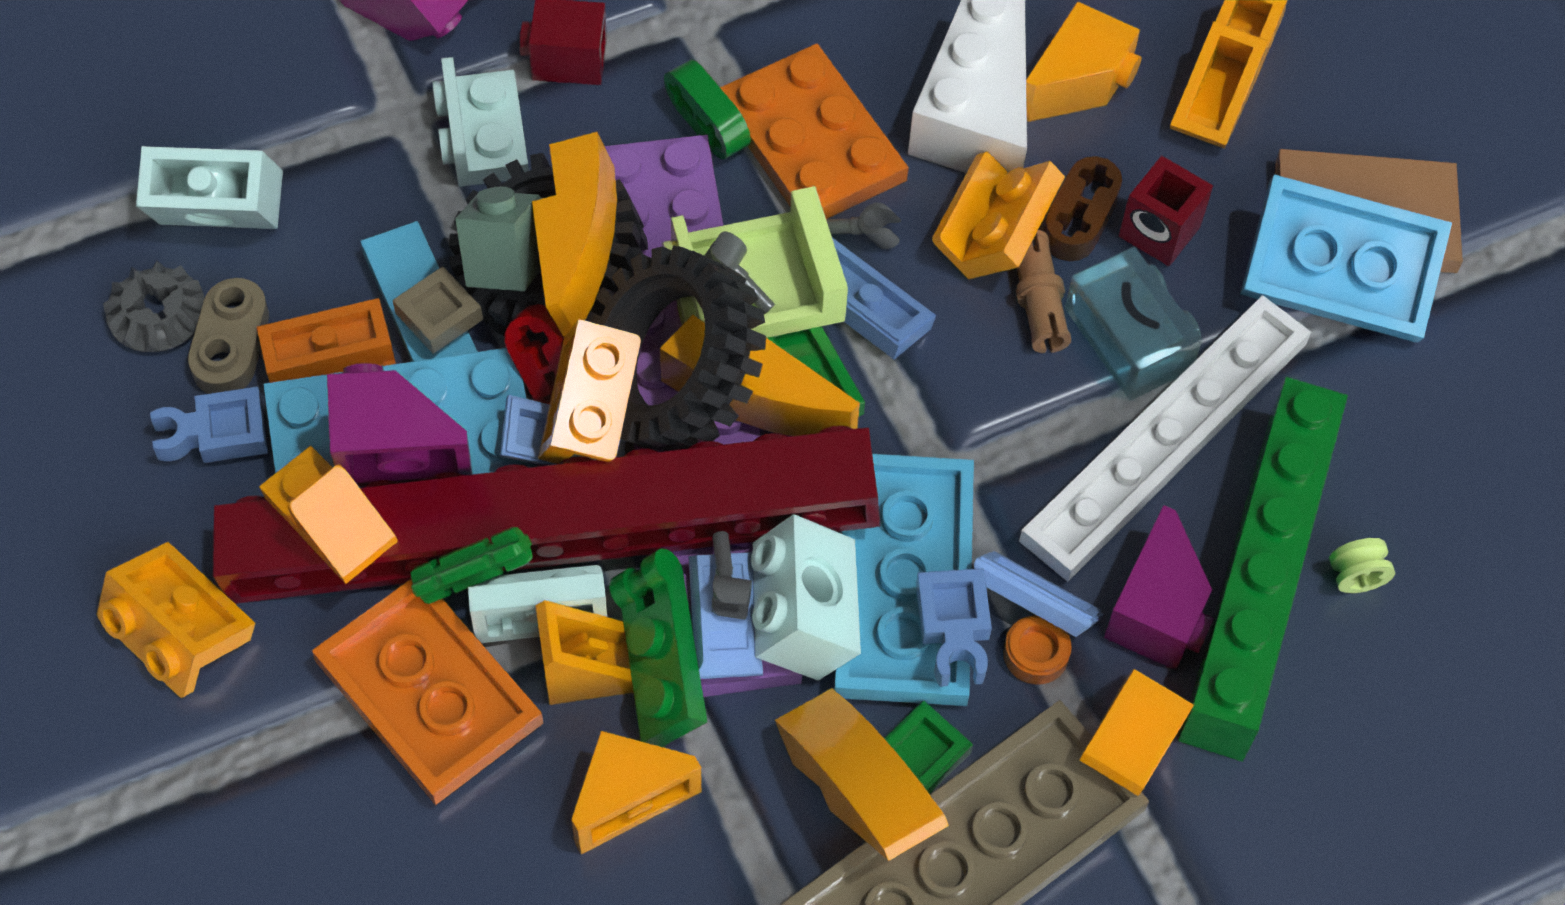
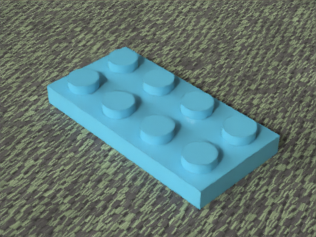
M507 348L382 366L384 371L396 370L467 431L473 474L490 473L502 466L513 464L523 465L528 468L537 467L536 464L500 456L506 397L512 395L526 399L523 379ZM327 374L263 384L275 473L309 446H312L334 467L335 465L330 453Z
M872 454L878 492L880 527L842 531L843 535L855 539L861 654L835 670L834 690L844 699L922 703L925 701L927 704L967 706L970 690V665L967 662L954 661L949 665L950 679L948 686L940 687L936 681L934 668L937 653L942 643L923 644L916 579L918 572L972 569L974 460Z

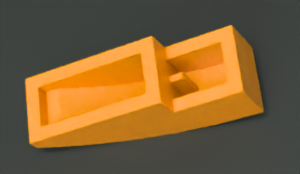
M1224 0L1216 21H1213L1170 124V129L1225 149L1282 21L1287 0Z
M598 132L549 144L556 195L532 201L545 304L563 337L566 336L578 319L586 320L605 275L615 233L617 207L615 167Z
M694 315L660 348L661 381L678 392L692 375L700 357L704 341L705 323ZM767 338L765 350L750 351L749 358L763 365L759 378L745 374L741 383L742 386L753 391L748 403L745 404L732 399L729 404L739 415L736 421L789 436L816 434L831 426H848L852 429H857L860 407L858 401Z
M833 688L775 719L792 764L821 788L829 810L888 861L949 826L942 810L897 752L874 726Z

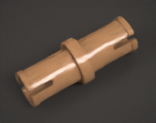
M1038 230L1035 235L1037 245L1033 246L1031 242L1020 266L1017 268L1020 282L1017 285L1016 296L1019 305L1026 309L1032 337L1031 344L1034 351L1045 353V339L1048 338L1050 351L1055 353L1068 347L1071 343V334L1067 328L1061 301L1064 297L1063 294H1065L1063 279L1055 274L1049 248V237L1046 232Z

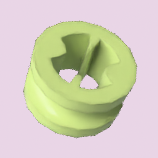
M1380 538L1358 539L1338 547L1331 553L1329 560L1332 568L1341 572L1336 578L1340 591L1344 593L1366 592L1376 589L1393 579L1396 574L1393 564L1388 560H1384L1388 554L1384 540Z

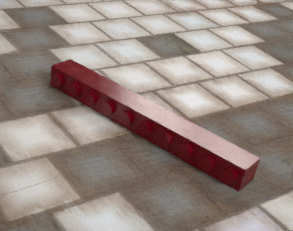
M831 426L816 434L791 437L784 434L771 433L759 436L754 441L724 445L715 441H704L696 443L688 449L665 452L638 449L628 452L623 457H615L610 462L593 460L587 457H571L557 465L528 468L523 465L513 464L502 466L490 473L464 476L460 473L445 472L436 474L429 480L398 483L391 480L374 481L360 489L395 534L398 542L346 584L264 496H246L238 499L235 503L214 505L213 577L223 593L237 604L405 584L411 579L410 573L415 567L434 559L440 564L439 558L484 538H488L490 543H492V535L510 527H518L523 534H528L532 542L530 548L533 558L528 564L514 570L648 555L659 549H667L673 552L713 547L712 536L719 531L728 533L730 545L755 542L793 514L836 532L880 527L878 492L869 427L852 429L848 426Z

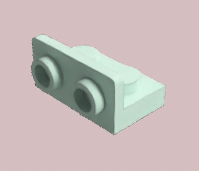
M453 57L441 58L444 80L432 81L437 117L449 115L450 128L438 129L443 165L455 163L458 186L485 184L483 179L492 172L495 173L501 182L507 181L512 177L505 165L516 159L519 161L524 172L529 171L514 70L456 76Z
M598 565L499 575L475 586L468 587L470 615L474 634L481 643L540 637L535 605L544 600L607 617L603 572Z

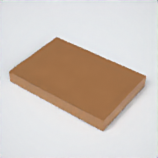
M1279 149L1276 158V175L1452 222L1440 272L1458 273L1463 257L1457 163Z

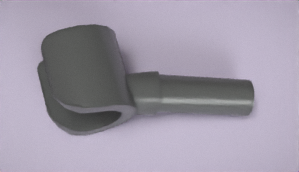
M875 202L868 205L862 211L860 217L826 219L831 234H865L881 249L893 248L900 240L890 229L882 228L889 223L901 222V219L883 203Z
M727 231L721 232L705 256L730 267V269L746 278L747 280L744 284L754 288L759 298L754 302V305L762 309L763 313L766 314L775 306V303L748 275L749 273L739 265L747 253L746 245L736 235Z
M719 531L712 536L716 564L713 580L712 612L718 616L745 620L749 609L752 580L732 577L733 567L729 535L727 532Z

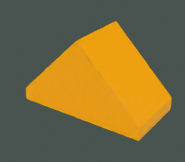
M546 600L535 605L549 705L634 693L623 621Z
M1131 669L1079 760L1139 796L1194 705L1139 671Z
M601 731L571 819L574 842L580 854L586 853L701 793V766L696 757Z

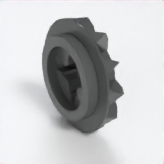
M156 261L152 269L139 271L131 266L128 278L122 282H112L111 296L103 305L108 327L120 343L137 351L160 352L179 346L194 335L205 297L199 281L191 278L181 265L175 269L165 268L160 262ZM150 293L151 296L155 295L156 299L163 302L164 319L161 320L157 313L154 314L151 309L145 307V295Z

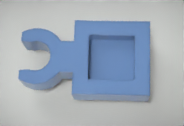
M259 387L194 396L196 412L184 413L174 407H162L150 412V418L155 431L176 430V433L168 439L152 441L154 452L160 461L168 462L181 459L193 448H199L204 463L268 453L263 401Z
M984 568L918 572L916 591L923 644L942 643L937 653L934 668L937 683L940 687L948 686L950 679L949 665L954 661H965L973 669L974 683L983 684L988 667V658L982 646L975 641L989 640L992 630Z

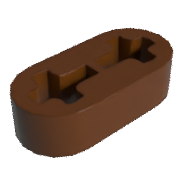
M1098 156L1085 157L1078 160L1070 169L1048 211L1044 232L1049 237L1050 252L1054 257L1069 262L1079 261L1089 256L1094 250L1117 205L1123 180L1121 171L1110 160ZM1092 181L1103 184L1097 188L1091 200L1083 197L1085 187H1088ZM1074 217L1082 220L1080 231H1076L1072 237L1062 234V230L1068 229Z

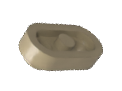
M243 278L226 279L214 285L204 298L188 355V363L195 383L202 391L208 394L244 389L254 377L261 351L256 327L268 324L269 309L264 293L256 283ZM233 302H242L241 305L234 308L226 307ZM225 352L229 354L223 360H211L217 353Z

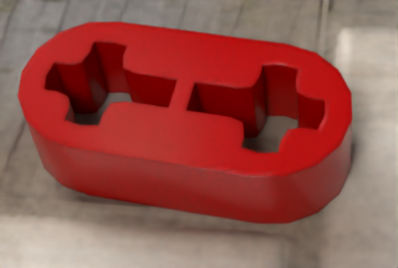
M541 304L528 306L512 320L505 331V345L534 401L550 404L564 337L546 306ZM529 329L534 333L543 331L548 340L545 344L540 340L531 342L527 338L526 332Z

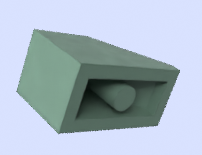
M508 187L487 188L479 191L455 218L466 287L525 291L540 273L541 267L532 201L542 199L539 195L514 193Z

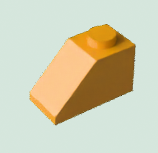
M1077 2L1026 79L1027 121L1031 122L1107 106L1119 86L1126 89L1130 86L1139 69L1142 57L1135 54L1140 29Z

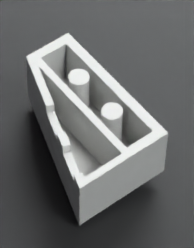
M961 0L913 110L908 155L967 173L975 156L986 151L1007 172L1018 167H1024L1027 151L1025 0Z

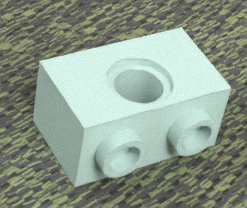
M142 146L136 207L160 225L278 229L283 170L263 151Z
M793 514L753 542L751 565L754 581L752 621L755 627V657L815 680H820L861 654L855 539Z

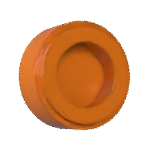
M1037 615L1024 617L1014 623L1008 631L1003 650L1005 664L1009 671L1023 682L1035 685L1050 683L1059 678L1067 667L1072 649L1071 639L1068 632Z

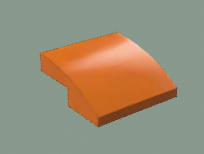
M379 298L256 327L270 383L343 372L345 367L354 364L370 363L380 366L396 364Z

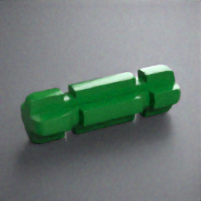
M510 527L492 535V543H490L488 538H484L439 558L440 564L434 559L419 565L410 573L413 582L411 586L412 592L415 597H420L425 603L430 604L450 596L452 593L450 588H453L454 592L458 593L468 589V587L502 575L504 572L502 567H505L506 571L509 572L524 566L533 558L530 548L532 545L531 539L528 534H523L518 527Z

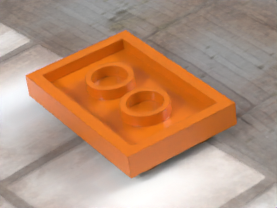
M818 43L720 87L738 108L747 123L751 136L748 148L790 207L791 191L815 186L825 218L828 219L907 181L908 165Z
M410 579L314 648L312 653L319 667L432 802L437 805L544 724L542 712L447 603L441 599L428 604L420 597H415L411 589L413 582Z

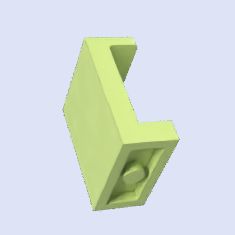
M815 186L791 191V207L788 213L688 232L683 215L671 217V240L662 242V246L672 250L673 246H679L705 256L712 243L716 241L719 234L723 231L736 235L744 242L747 247V253L739 265L749 273L748 275L775 303V306L764 314L765 323L751 330L759 332L768 338L845 321L848 286ZM694 296L676 300L682 325L692 315L705 323L702 308Z

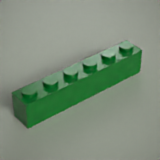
M1286 377L1270 415L1217 602L1214 620L1210 627L1189 701L1194 706L1183 723L1179 742L1243 762L1259 731L1348 398L1346 394Z

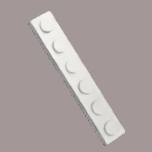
M1262 295L1022 529L1019 542L1068 582L1307 344L1311 331Z

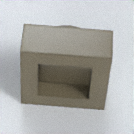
M443 266L393 299L395 314L432 354L483 320L481 306Z

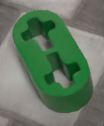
M691 59L664 74V85L672 104L698 136L708 135L710 150L716 157L722 160L750 145V131L742 114L697 61Z

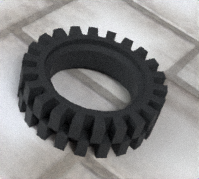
M543 152L530 155L532 170L524 172L517 159L506 164L505 166L512 178L504 183L498 179L494 172L483 179L487 188L508 187L514 193L537 194L542 199L556 195L553 169ZM620 179L616 180L617 207L615 233L607 269L598 294L603 287L617 292L619 288L612 276L620 268L634 272L631 259L641 253L643 254L641 250H648L647 237L642 229L644 228L643 222ZM473 189L465 199L466 202L469 204L478 192ZM450 234L449 247L454 256H450L449 260L451 269L457 276L455 279L481 306L483 321L486 324L489 322L496 332L505 336V331L512 320L528 306L537 304L546 306L544 290L513 291L466 287L458 234ZM595 299L590 312L599 315L597 310L604 305ZM531 329L526 332L529 340L533 332ZM543 331L534 333L543 344L547 342L548 338Z
M663 246L653 248L652 258L641 253L631 259L634 273L620 268L612 276L619 290L614 292L603 287L596 297L606 307L602 316L589 312L585 321L634 333L640 337L641 343L620 439L646 449L665 452L688 449L690 446L698 443V439L714 441L720 436L714 421L731 426L739 415L729 404L732 399L747 404L753 393L752 390L742 386L741 383L745 374L758 378L760 376L763 364L749 358L750 351L765 350L766 336L751 329L765 323L763 310L752 305L759 298L754 288L744 284L747 279L740 273L684 247L673 246L672 250ZM694 296L702 308L705 319V336L698 362L692 375L677 394L658 405H648L637 386V362L641 345L649 327L663 309L675 300Z

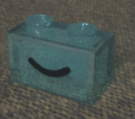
M1135 246L1072 275L1065 310L1130 401L1177 379L1196 361L1203 340L1198 323L1190 312L1180 309L1167 291L1165 279L1159 269L1152 264L1148 265Z

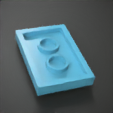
M1274 174L1267 188L1240 295L1259 299L1263 295L1277 305L1418 343L1425 335L1452 222Z

